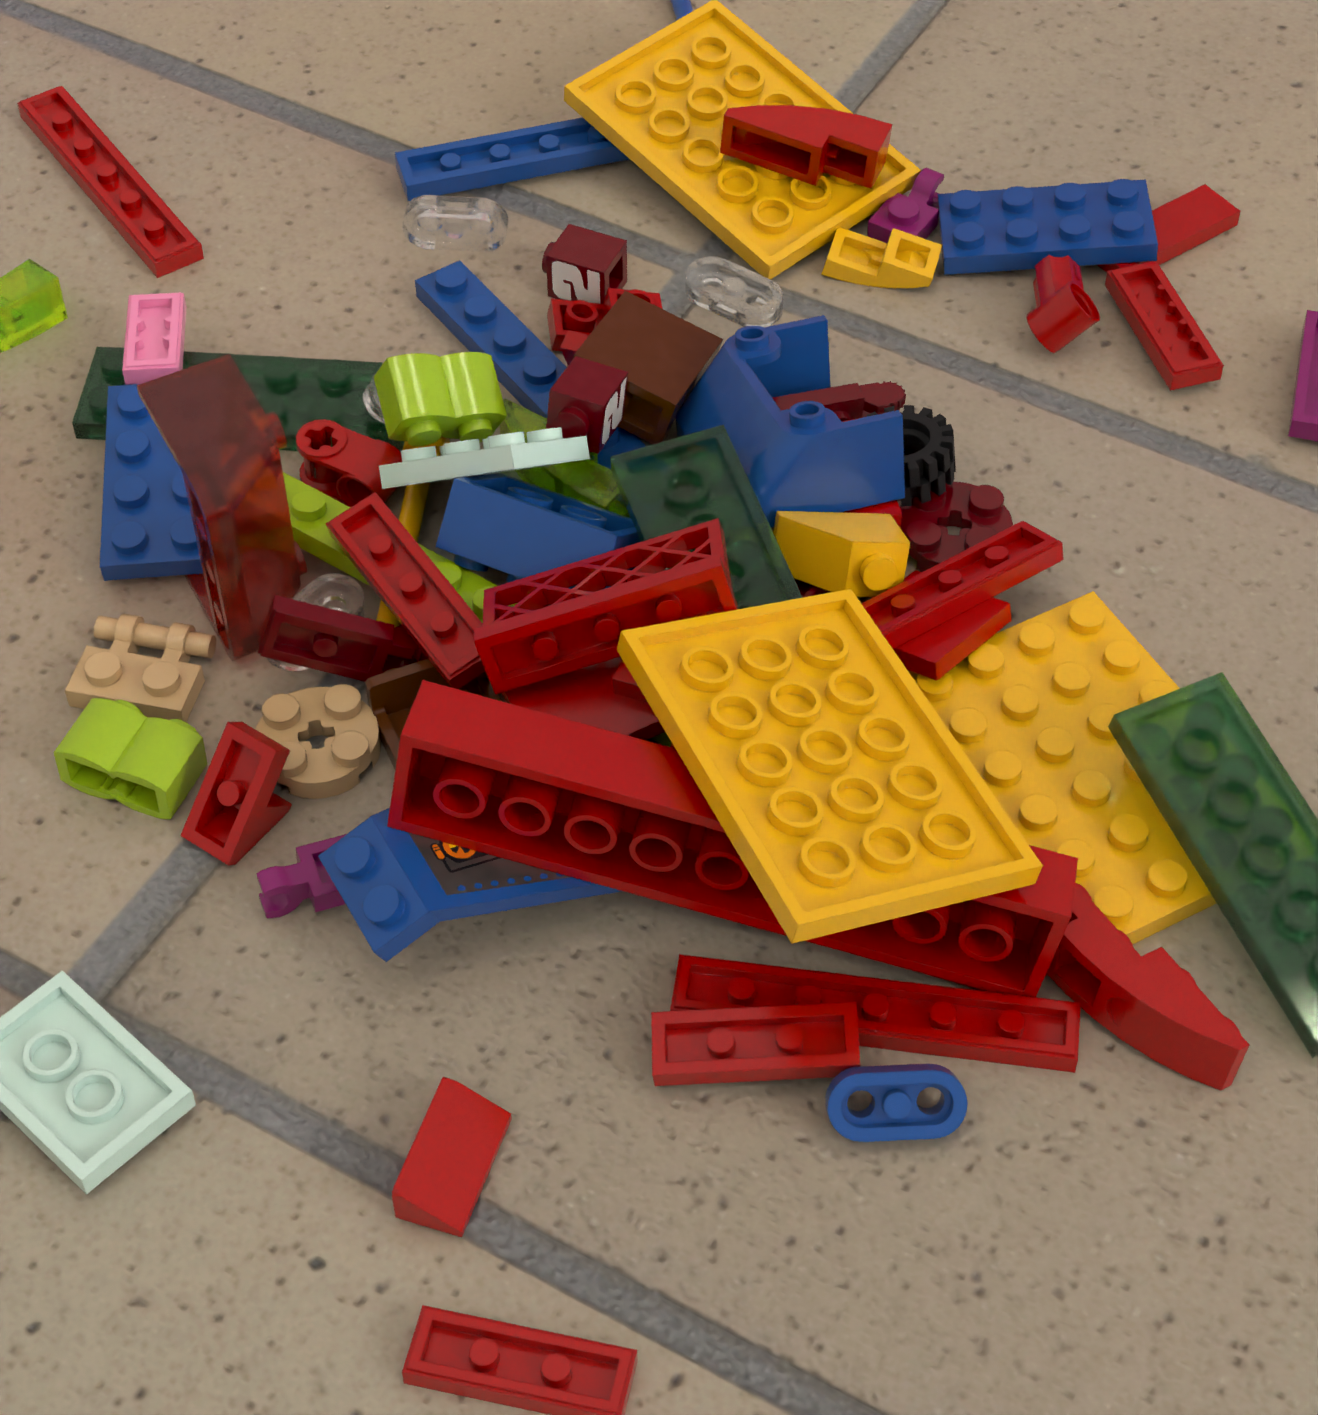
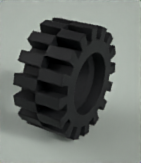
M904 405V411L900 412L903 415L905 498L901 499V507L912 506L911 498L918 497L922 504L931 501L930 491L940 496L946 491V484L952 485L955 479L954 472H956L954 434L951 424L946 425V418L941 414L933 417L932 409L923 407L919 414L914 413V405ZM894 406L884 408V413L895 411ZM874 411V412L868 414L867 417H868V416H873V415H878V414Z

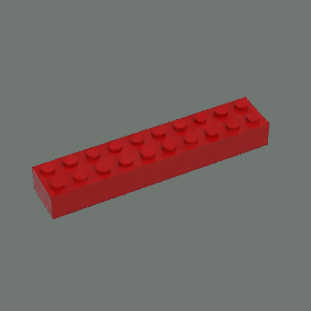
M422 680L400 736L387 827L787 936L675 748ZM1029 845L1043 865L1037 881L1033 885L805 941L989 992L1036 997L1071 919L1078 858Z

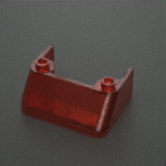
M228 354L136 386L139 397L183 473L203 574L184 576L227 655L232 661L257 652L259 639L274 595L293 599L301 588L300 576L307 573V566L302 551L293 537L279 449L287 447L282 424L275 412L268 414L264 412L231 355Z

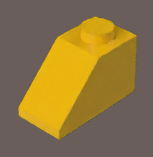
M776 511L769 567L778 573L830 592L852 589L856 597H875L904 582L910 541L891 514Z

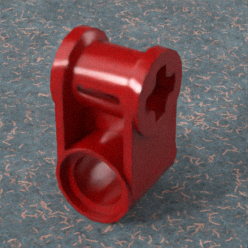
M326 419L308 422L298 430L296 434V447L304 458V462L299 469L301 482L349 507L354 506L374 492L386 503L398 488L382 489L379 472L380 465L402 462L401 452L395 446L385 441L372 439L347 429L335 421Z

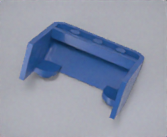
M824 315L769 327L746 326L738 329L735 335L729 337L677 411L675 416L677 439L683 449L686 442L689 443L690 439L710 445L703 481L729 523L737 528L744 530L772 528L775 524L776 511L844 512L905 498L903 415L899 410L841 422L832 410L825 408L819 402L802 401L792 405L790 409L780 410L772 398L831 387L828 320Z

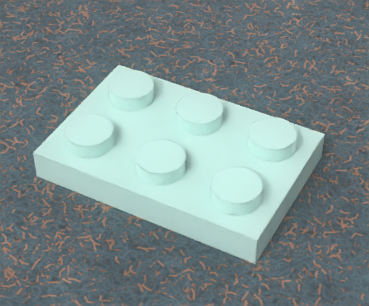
M558 427L526 432L528 443H525L524 432L488 436V438L482 439L484 449L481 450L479 439L445 443L443 446H439L441 456H437L435 446L402 450V462L379 466L382 489L587 460L590 459L587 436L563 438L562 429Z
M64 971L59 972L0 1017V1110L86 1195L196 1106L192 1090Z

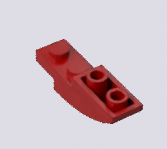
M1075 882L1071 919L1047 971L1048 976L1074 1002H1080L1081 1008L1094 1020L1149 1058L1190 1079L1220 1091L1231 1086L1250 1046L1241 1036L1235 1023L1216 1008L1199 989L1191 974L1181 968L1163 947L1140 956L1134 949L1128 936L1122 931L1117 930L1094 904L1088 891Z

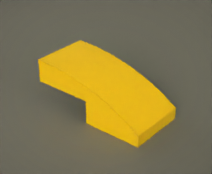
M840 227L836 229L821 275L872 287L895 289L928 287L933 280L942 245L892 228L888 242L885 243Z

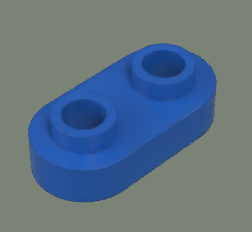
M937 1064L852 1067L842 1071L831 1081L825 1096L826 1111L835 1130L843 1137L857 1142L942 1138L954 1132L961 1125L966 1116L968 1105L966 1092L956 1075L949 1069ZM930 1087L940 1090V1100L933 1107L924 1108L917 1104V1097L922 1090ZM860 1090L869 1092L872 1095V1100L866 1109L855 1111L847 1106L848 1099L854 1092Z

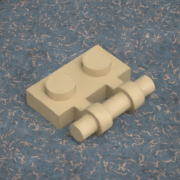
M123 613L119 618L98 616L94 625V637L113 643L110 649L86 646L65 689L69 706L85 709L92 698H104L113 701L125 700L138 707L146 717H157L167 720L179 719L187 722L205 682L202 665L188 662L191 656L211 659L216 650V636L196 632L195 627L189 624L174 622L170 627L144 623L143 617ZM140 647L164 651L161 658L137 654Z

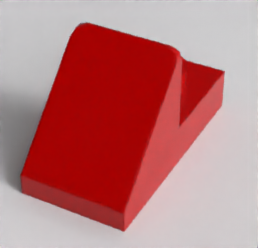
M242 721L227 722L180 836L223 863L236 865L289 812L292 806L290 802L273 793L290 750Z

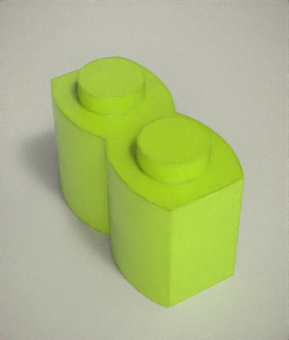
M460 352L443 356L426 353L396 355L388 357L374 375L388 438L392 440L408 441V444L411 446H425L438 441L442 436L450 439H460V441L479 439L480 443L483 442L482 439L492 436L507 417L490 354Z
M92 698L53 752L60 780L69 786L94 797L116 799L135 811L159 819H172L208 764L203 737L187 722L179 719L167 720L157 717H146L138 707L128 701H113L104 698Z

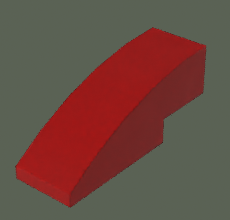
M757 105L728 108L724 114L720 153L814 186L817 185L824 172L872 189L886 162L893 124L862 115L815 107Z

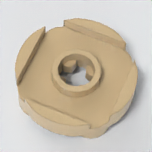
M338 684L333 687H310L289 694H276L268 698L262 706L263 716L256 725V730L290 750L277 781L288 786L289 794L308 799L327 798L342 794L359 784V774L365 771L371 762L372 768H374L379 759L381 742L377 718L374 716L371 708L361 700L360 692L353 686ZM323 735L328 737L324 741L325 747L319 749H312L310 741H306L313 736Z

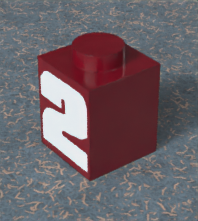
M568 224L557 241L548 244L543 255L542 270L544 273H547L548 297L603 304L608 288L623 289L627 283V240Z
M575 356L550 389L546 429L561 427L563 438L587 436L589 451L599 454L623 420L629 372Z

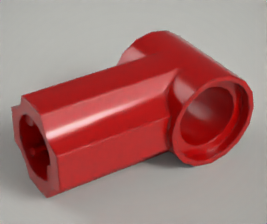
M1048 255L1035 265L1036 278L1033 281L1036 308L1026 316L1032 333L1052 353L1061 350L1100 320L1098 309L1084 291L1080 266L1069 255L1064 257Z

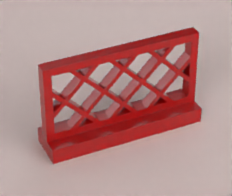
M719 518L484 590L483 625L474 629L473 641L494 693L499 694L618 658L620 655L617 652V646L622 630L739 609L732 590L725 537Z

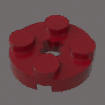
M953 481L952 485L946 484V491L940 496L930 491L931 501L922 504L919 498L915 497L911 498L912 506L901 507L900 505L902 512L901 530L910 541L908 555L917 561L916 569L920 572L1013 526L1011 514L1004 506V495L999 489L991 485L976 486ZM955 526L962 529L959 535L948 534L947 527Z

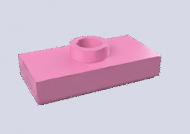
M184 293L129 295L122 368L125 385L182 381L187 308Z

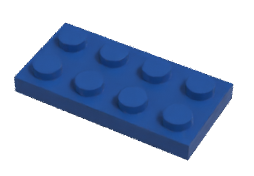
M1118 179L1112 182L1088 184L1064 183L1059 186L1031 188L1015 186L1002 190H961L955 193L938 194L944 275L1035 269V265L1048 255L1054 257L1069 255L1079 266L1157 261L1158 241L1146 179Z
M221 378L108 386L100 570L104 581L222 572L224 389Z

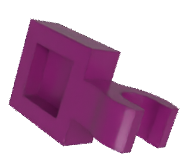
M927 167L924 168L917 176L908 197L900 193L895 194L886 200L869 219L867 236L887 243L892 228L927 239L938 226L939 209L937 208L939 193L935 191L944 180V174Z
M347 834L296 847V864L269 867L256 873L262 893H259V899L266 918L284 916L295 910L307 898H310L315 913L345 905L343 898L318 856Z

